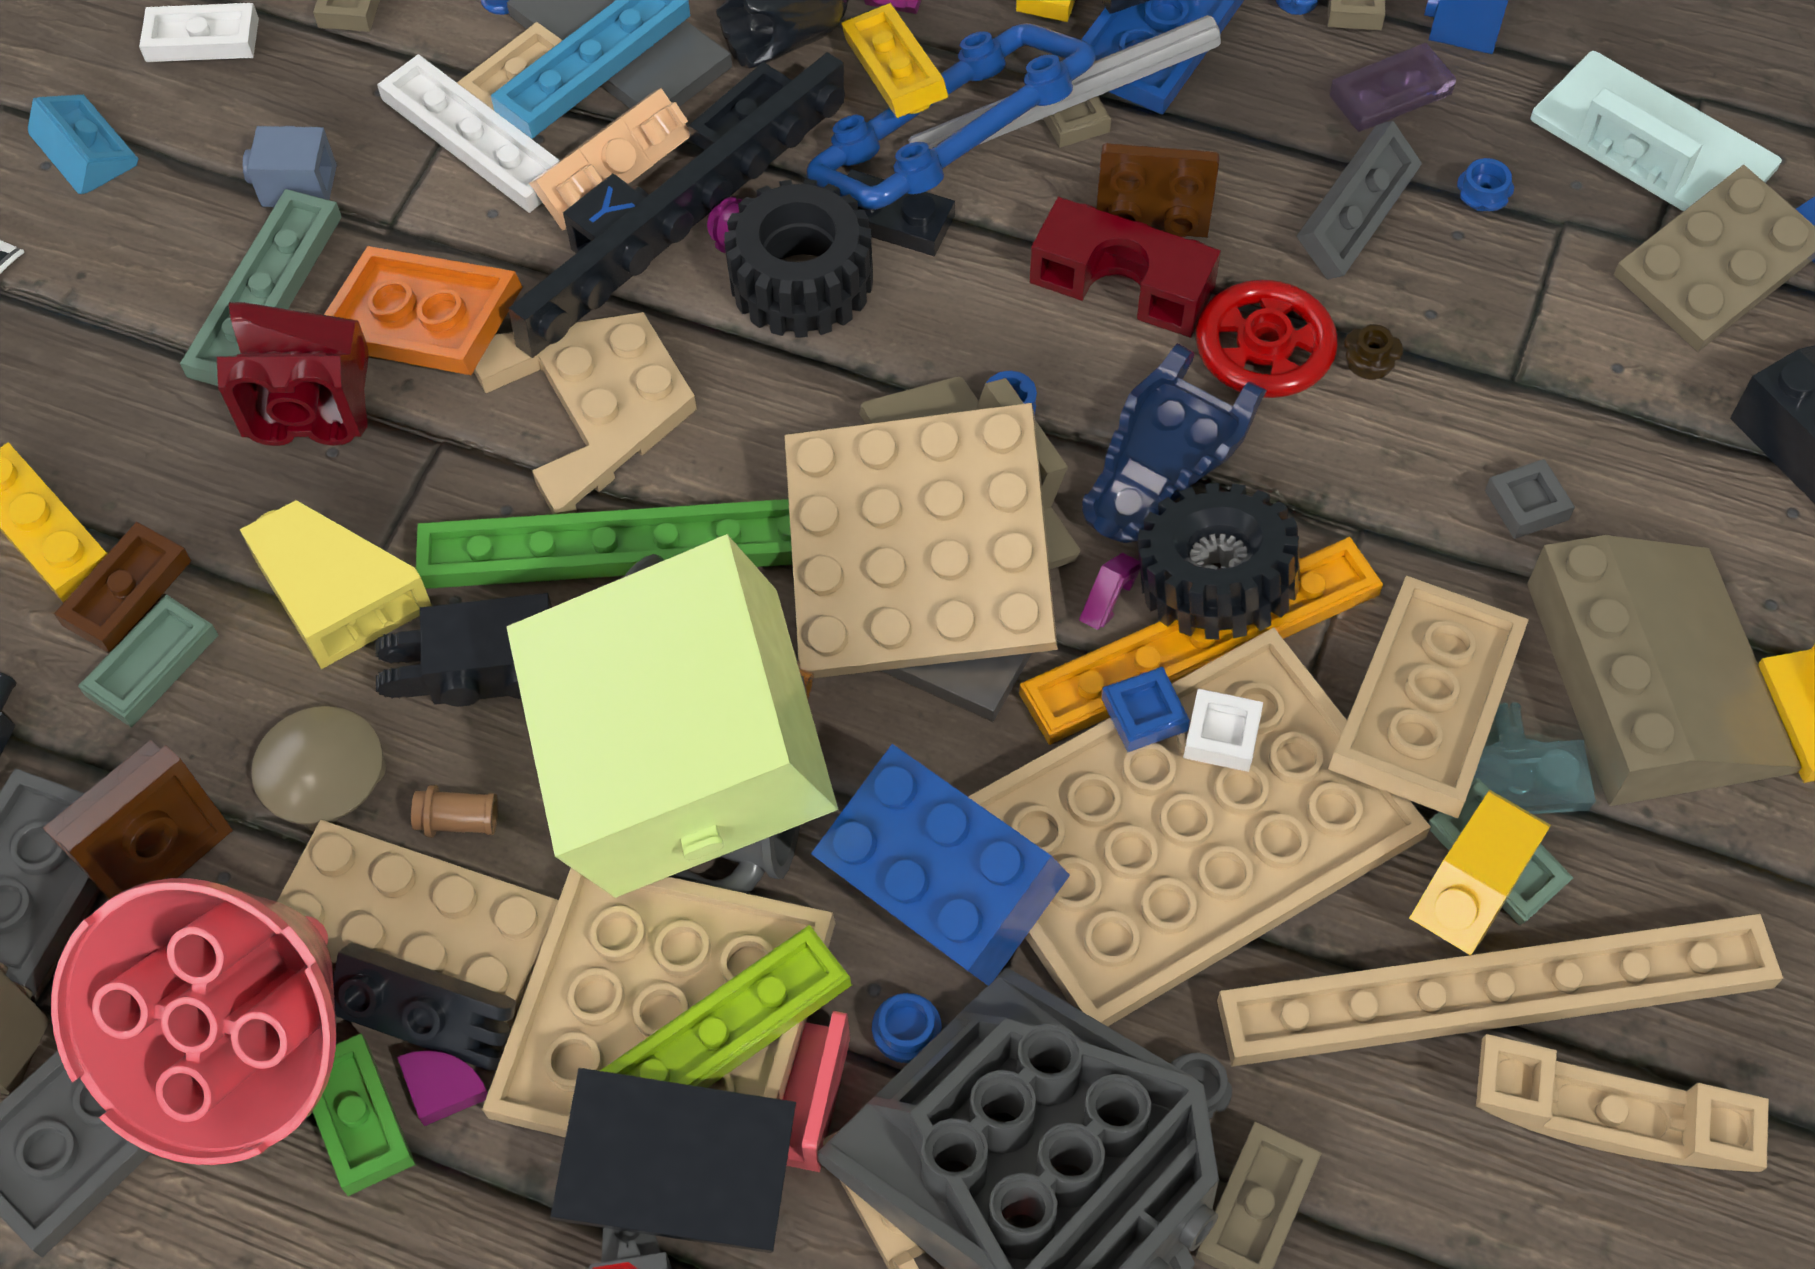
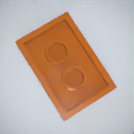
M367 246L324 315L358 320L368 346L369 356L472 375L509 312V307L513 305L523 286L515 271Z

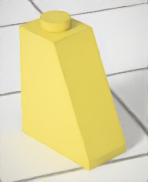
M297 500L280 509L264 513L255 522L240 529L256 563L321 669L375 641L378 637H382L383 634L386 635L419 617L420 607L432 606L423 581L413 566Z

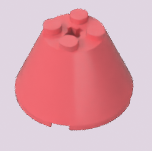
M191 878L155 880L119 893L105 902L77 927L65 945L54 975L51 994L53 1033L59 1055L69 1078L74 1082L80 1077L90 1094L106 1111L99 1118L108 1127L132 1144L159 1157L195 1165H219L246 1160L262 1154L268 1147L295 1131L311 1114L322 1097L333 1068L336 1051L333 969L327 947L328 933L324 925L317 919L304 916L282 903L205 880Z

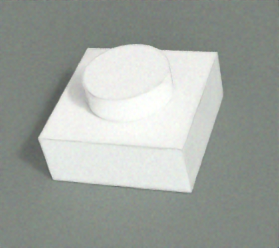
M1198 689L1183 758L1249 772L1263 702Z

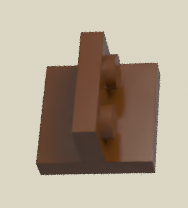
M149 740L43 827L50 838L93 881L108 900L140 884L155 880L178 878L233 831L181 758L167 745L160 749L152 740Z

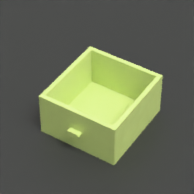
M728 534L507 626L555 857L613 897H619L838 810L777 590Z

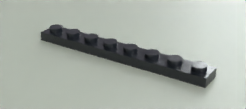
M826 52L511 305L509 313L516 347L531 358H534L548 345L560 341L570 327L592 309H598L604 305L610 295L632 276L643 273L651 261L671 244L683 240L691 228L706 217L715 206L734 194L749 180L756 179L762 175L771 162L788 148L796 147L803 140L804 136L822 120L835 115L844 103L845 98L844 62Z

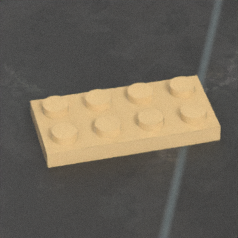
M1406 575L1328 769L1458 818L1466 801L1529 619Z
M320 820L277 900V902L295 909L304 916L317 919L324 925L328 933L327 947L334 971L338 952L353 942L511 997L516 1001L514 1017L511 1020L504 1021L511 1026V1029L559 901L324 820Z

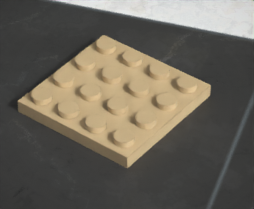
M1032 403L785 435L799 671L804 679L1058 650L1035 416Z
M570 868L482 1111L491 1120L566 1137L578 1068L602 1070L808 925L813 928L828 948L836 924L833 912L673 877L664 878L615 898ZM807 1018L708 1088L783 1100Z

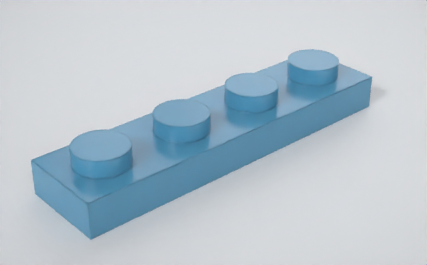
M615 0L490 95L494 111L533 139L689 18V1Z

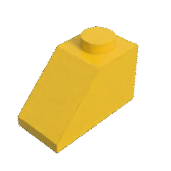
M1489 790L1444 858L1409 919L1471 956L1489 930L1551 825Z

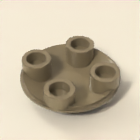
M320 706L298 711L278 722L260 742L253 758L251 771L254 790L259 800L272 814L291 823L303 824L306 829L315 831L320 820L335 824L339 818L358 808L369 797L377 783L384 777L387 766L380 740L375 730L365 719L343 708Z

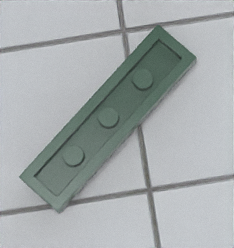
M288 189L284 190L180 362L187 378L218 386L217 357L241 354L230 318L229 302H245L283 309L290 307L342 218L337 202Z

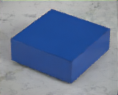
M1163 667L1103 687L1101 699L1127 753L1188 731L1190 720Z

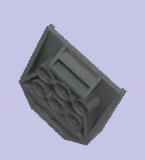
M1008 967L818 1151V1162L946 1269H1193L1195 1262L1189 1250H1195L1205 1240L1218 1218V1214L1212 1208L1219 1177L1204 1085L1191 1075ZM1053 1066L1061 1070V1072L1047 1074L1035 1068ZM1001 1112L1008 1113L1016 1119L1004 1123L994 1121L988 1116ZM1110 1116L1120 1117L1126 1120L1129 1125L1112 1126L1104 1122L1102 1118ZM948 1161H959L968 1165L969 1168L961 1172H948L940 1168L939 1165ZM1061 1165H1073L1080 1168L1084 1174L1074 1177L1065 1176L1057 1172L1055 1168ZM1018 1214L1027 1215L1035 1219L1038 1224L1029 1228H1018L1009 1224L1006 1219Z

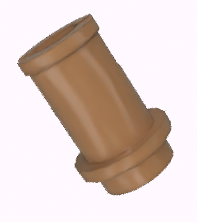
M431 784L426 791H415L411 806V825L413 830L424 831L426 837L433 838L437 831L495 834L498 820L497 794L440 792L437 785Z

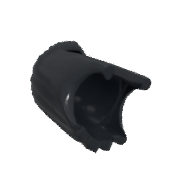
M726 0L716 10V14L720 19L719 24L725 39H728L729 50L733 58L738 59L742 67L747 66L750 69L756 68L762 62L768 63L778 59L787 53L827 36L842 20L849 0Z

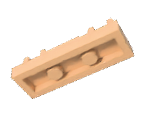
M662 88L655 90L529 184L562 231L566 230L563 216L565 210L612 173L627 184L631 183L690 138L689 128L685 124L688 120L677 103L670 102Z

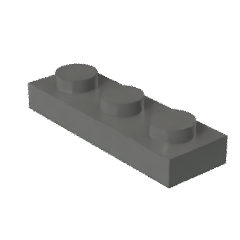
M1393 120L1374 127L1296 236L1327 280L1342 277L1346 274L1422 165V162Z

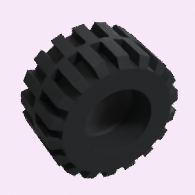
M792 179L779 181L780 187L774 189L766 185L756 190L757 197L755 199L749 197L743 199L738 204L739 213H732L727 222L728 232H725L724 243L732 297L736 299V306L742 314H750L751 323L759 328L768 324L770 325L771 333L783 336L786 331H794L795 338L808 337V331L818 330L820 335L832 332V324L837 322L844 326L853 320L852 310L861 311L867 303V293L872 291L873 263L869 219L864 210H858V201L850 194L841 197L840 188L829 183L822 188L817 186V180L804 179L803 184H792ZM800 254L817 256V258L803 262L782 260L789 256Z

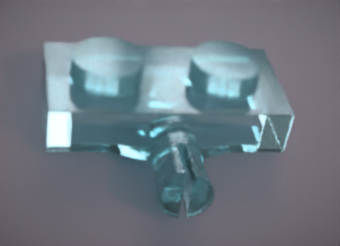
M1512 702L1508 708V703L1499 704L1495 715L1499 742L1490 746H1484L1473 781L1479 778L1489 790L1531 814L1589 811L1596 800L1584 740L1540 742L1526 739L1521 716V705Z

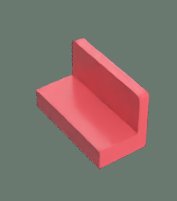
M833 1011L829 1027L805 1023L783 1100L796 1102L786 1166L816 1172L821 1170V1164L818 1162V1151L823 1147L824 1138L828 1137L850 1042L847 1013Z

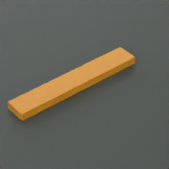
M1348 537L1299 559L1300 581L1296 600L1289 599V610L1282 618L1271 612V626L1261 631L1253 623L1247 625V636L1233 638L1230 629L1219 630V640L1205 639V629L1196 628L1193 635L1188 636L1179 633L1178 620H1175L1168 627L1159 621L1020 683L1019 695L1047 743L1051 745L1110 718L1101 699L1103 687L1160 667L1164 668L1172 684L1273 627L1284 639L1380 595L1383 583L1351 537Z

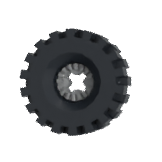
M1219 483L1205 484L1206 493L1198 495L1195 494L1192 487L1179 491L1180 501L1177 503L1169 497L1158 503L1159 515L1149 512L1143 520L1144 530H1139L1138 535L1142 594H1145V603L1150 612L1158 610V620L1168 627L1175 620H1178L1179 633L1192 636L1196 628L1205 629V639L1219 640V630L1231 629L1233 638L1247 636V625L1254 623L1258 630L1261 631L1271 626V612L1281 618L1289 610V599L1296 600L1299 591V536L1295 518H1288V508L1281 501L1270 506V494L1258 489L1251 497L1246 495V485L1232 484L1230 492H1219ZM1220 563L1221 569L1211 564Z

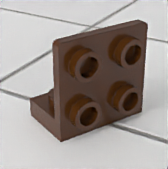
M1111 143L1103 144L1096 209L1131 221L1143 222L1152 228L1179 237L1208 238L1220 155L1217 152Z

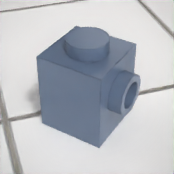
M257 126L252 148L246 149L243 155V174L245 181L248 184H253L261 207H275L285 189L330 200L337 164L324 127Z

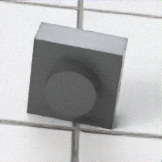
M1545 459L1489 478L1485 489L1486 494L1514 539L1568 521L1575 508Z

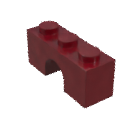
M1057 197L1031 246L1030 283L1083 301L1090 286L1104 276L1121 275L1131 278L1140 285L1137 320L1191 338L1199 317L1214 291L1221 250L1207 246L1197 240L1185 239L1152 228L1143 222L1131 221L1098 210L1088 204H1079Z

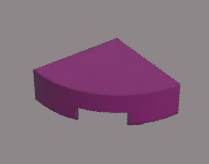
M1122 552L1103 564L1079 621L1096 630L1104 627L1115 615L1112 611L1122 588L1128 591L1131 590L1140 572V562Z
M418 1051L397 1057L419 1120L424 1126L486 1100L488 1091L482 1080L468 1064L459 1058L436 1051Z

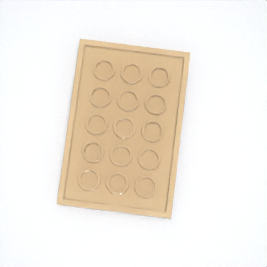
M1274 627L1172 683L1190 723L1198 689L1263 702L1249 772L1183 758L1189 728L1187 732L1127 753L1112 719L1109 718L968 796L1050 854L1070 874L1025 938L1068 1003L1107 1027L1427 837L1431 828L1410 800L1328 769L1347 720Z

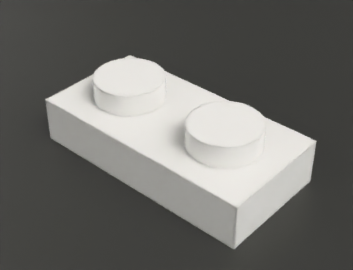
M253 3L146 7L139 48L146 62L253 58L259 17Z

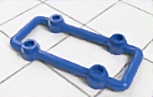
M1028 23L1013 26L992 39V35L989 32L985 31L968 35L960 43L959 62L941 73L948 95L969 81L985 80L997 75L1006 65L1005 57L1020 47L1030 46L1053 55L1039 56L1030 61L1026 66L1027 73L1024 77V87L932 149H929L928 144L925 142H913L900 148L895 155L897 160L894 164L895 173L880 184L868 186L836 170L843 165H857L874 157L880 149V140L922 112L906 114L896 118L889 107L868 122H865L864 117L861 115H851L839 120L833 126L832 146L810 161L807 166V178L809 180H817V186L822 188L828 183L839 187L841 197L850 194L858 201V207L867 210L886 207L906 193L918 194L936 187L943 180V168L1036 105H1051L1068 97L1073 91L1072 81L1093 66L1096 59L1095 49L1086 41ZM1057 56L1065 59L1060 62Z

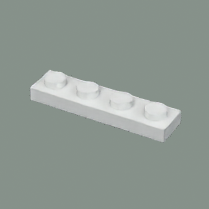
M416 55L377 84L381 99L528 213L543 203L529 183L560 160L422 56Z

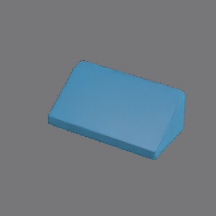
M84 94L33 98L28 133L78 194L93 191L137 166L138 157Z

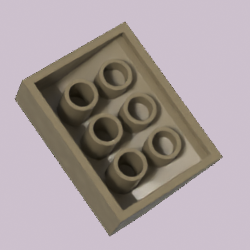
M1611 535L1543 546L1527 586L1609 806L1791 775L1799 772L1802 767L1709 548Z

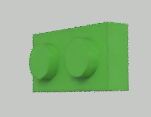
M360 1033L336 1044L330 1078L320 1101L313 1109V1114L340 1186L347 1196H350L416 1164L368 1042Z

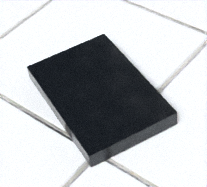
M578 1068L551 1211V1220L772 1253L774 1251L796 1102Z

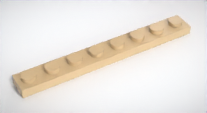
M1761 914L1223 990L1219 992L1217 1003L1231 1066L1233 1067L1772 989L1779 984L1783 976Z

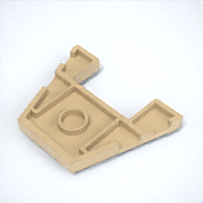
M644 312L576 322L560 341L548 345L534 358H531L516 347L513 332L496 334L474 370V374L485 393L536 371L543 370L583 439L586 447L532 470L536 485L552 514L577 512L575 504L593 489H596L598 492L604 489L615 479L614 471L635 453L638 452L640 455H644L697 410L695 395Z

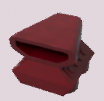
M229 302L230 318L241 354L217 357L218 389L241 437H248L257 443L270 446L286 445L292 442L295 437H309L315 442L324 445L337 446L351 442L354 437H361L368 427L364 387L369 352L359 321L245 302Z

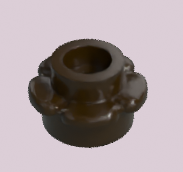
M1369 324L1362 330L1360 328L1353 329L1347 334L1344 341V346L1348 349L1346 361L1349 369L1355 375L1364 379L1376 380L1385 377L1395 367V361L1400 360L1403 354V346L1400 339L1393 337L1388 328L1377 324Z

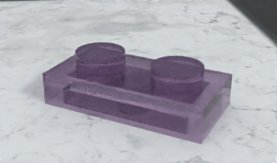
M1423 43L1332 80L1329 96L1355 129L1361 132L1452 95L1456 78L1427 43Z

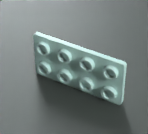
M1596 51L1589 52L1533 109L1530 117L1531 121L1682 211L1689 208L1743 164L1766 183L1778 170L1782 161L1779 156Z

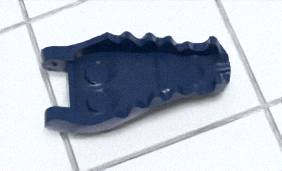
M1177 343L1159 367L1129 393L1120 414L1118 430H1115L1105 457L1103 472L1099 475L1088 495L1085 494L1083 497L1082 512L1086 523L1102 536L1118 542L1129 543L1138 541L1139 530H1144L1143 520L1148 513L1152 512L1159 515L1158 503L1167 497L1175 501L1180 497L1179 491L1190 488L1199 479L1222 465L1235 453L1244 442L1267 390L1252 382H1248L1241 390L1233 406L1183 380L1193 361L1194 352Z

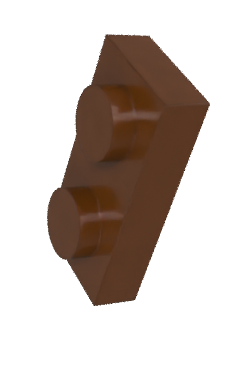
M136 522L59 607L54 615L63 627L110 653L127 636L192 560L184 547Z

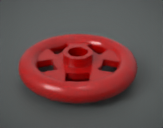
M1251 280L1224 289L1205 306L1196 327L1197 349L1210 373L1220 382L1238 392H1241L1246 383L1252 382L1267 390L1263 398L1290 396L1312 387L1328 372L1337 353L1336 327L1326 308L1305 290L1281 281ZM1260 303L1262 309L1254 311L1246 319L1242 317L1238 308ZM1294 311L1306 321L1307 325L1299 330H1295L1286 314ZM1237 332L1236 343L1238 348H1222L1219 333ZM1296 346L1311 353L1310 357L1300 366L1287 360L1292 355ZM1249 360L1259 365H1271V373L1261 374L1244 369L1246 361Z

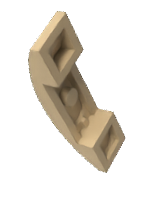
M1489 1034L1482 1038L1476 1107L1528 1130L1577 1145L1656 1162L1750 1172H1762L1767 1168L1769 1099L1702 1083L1695 1084L1688 1091L1558 1062L1556 1061L1557 1050Z

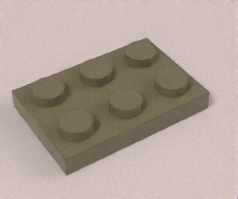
M1743 164L1621 260L1613 275L1690 346L1699 352L1815 259V226Z

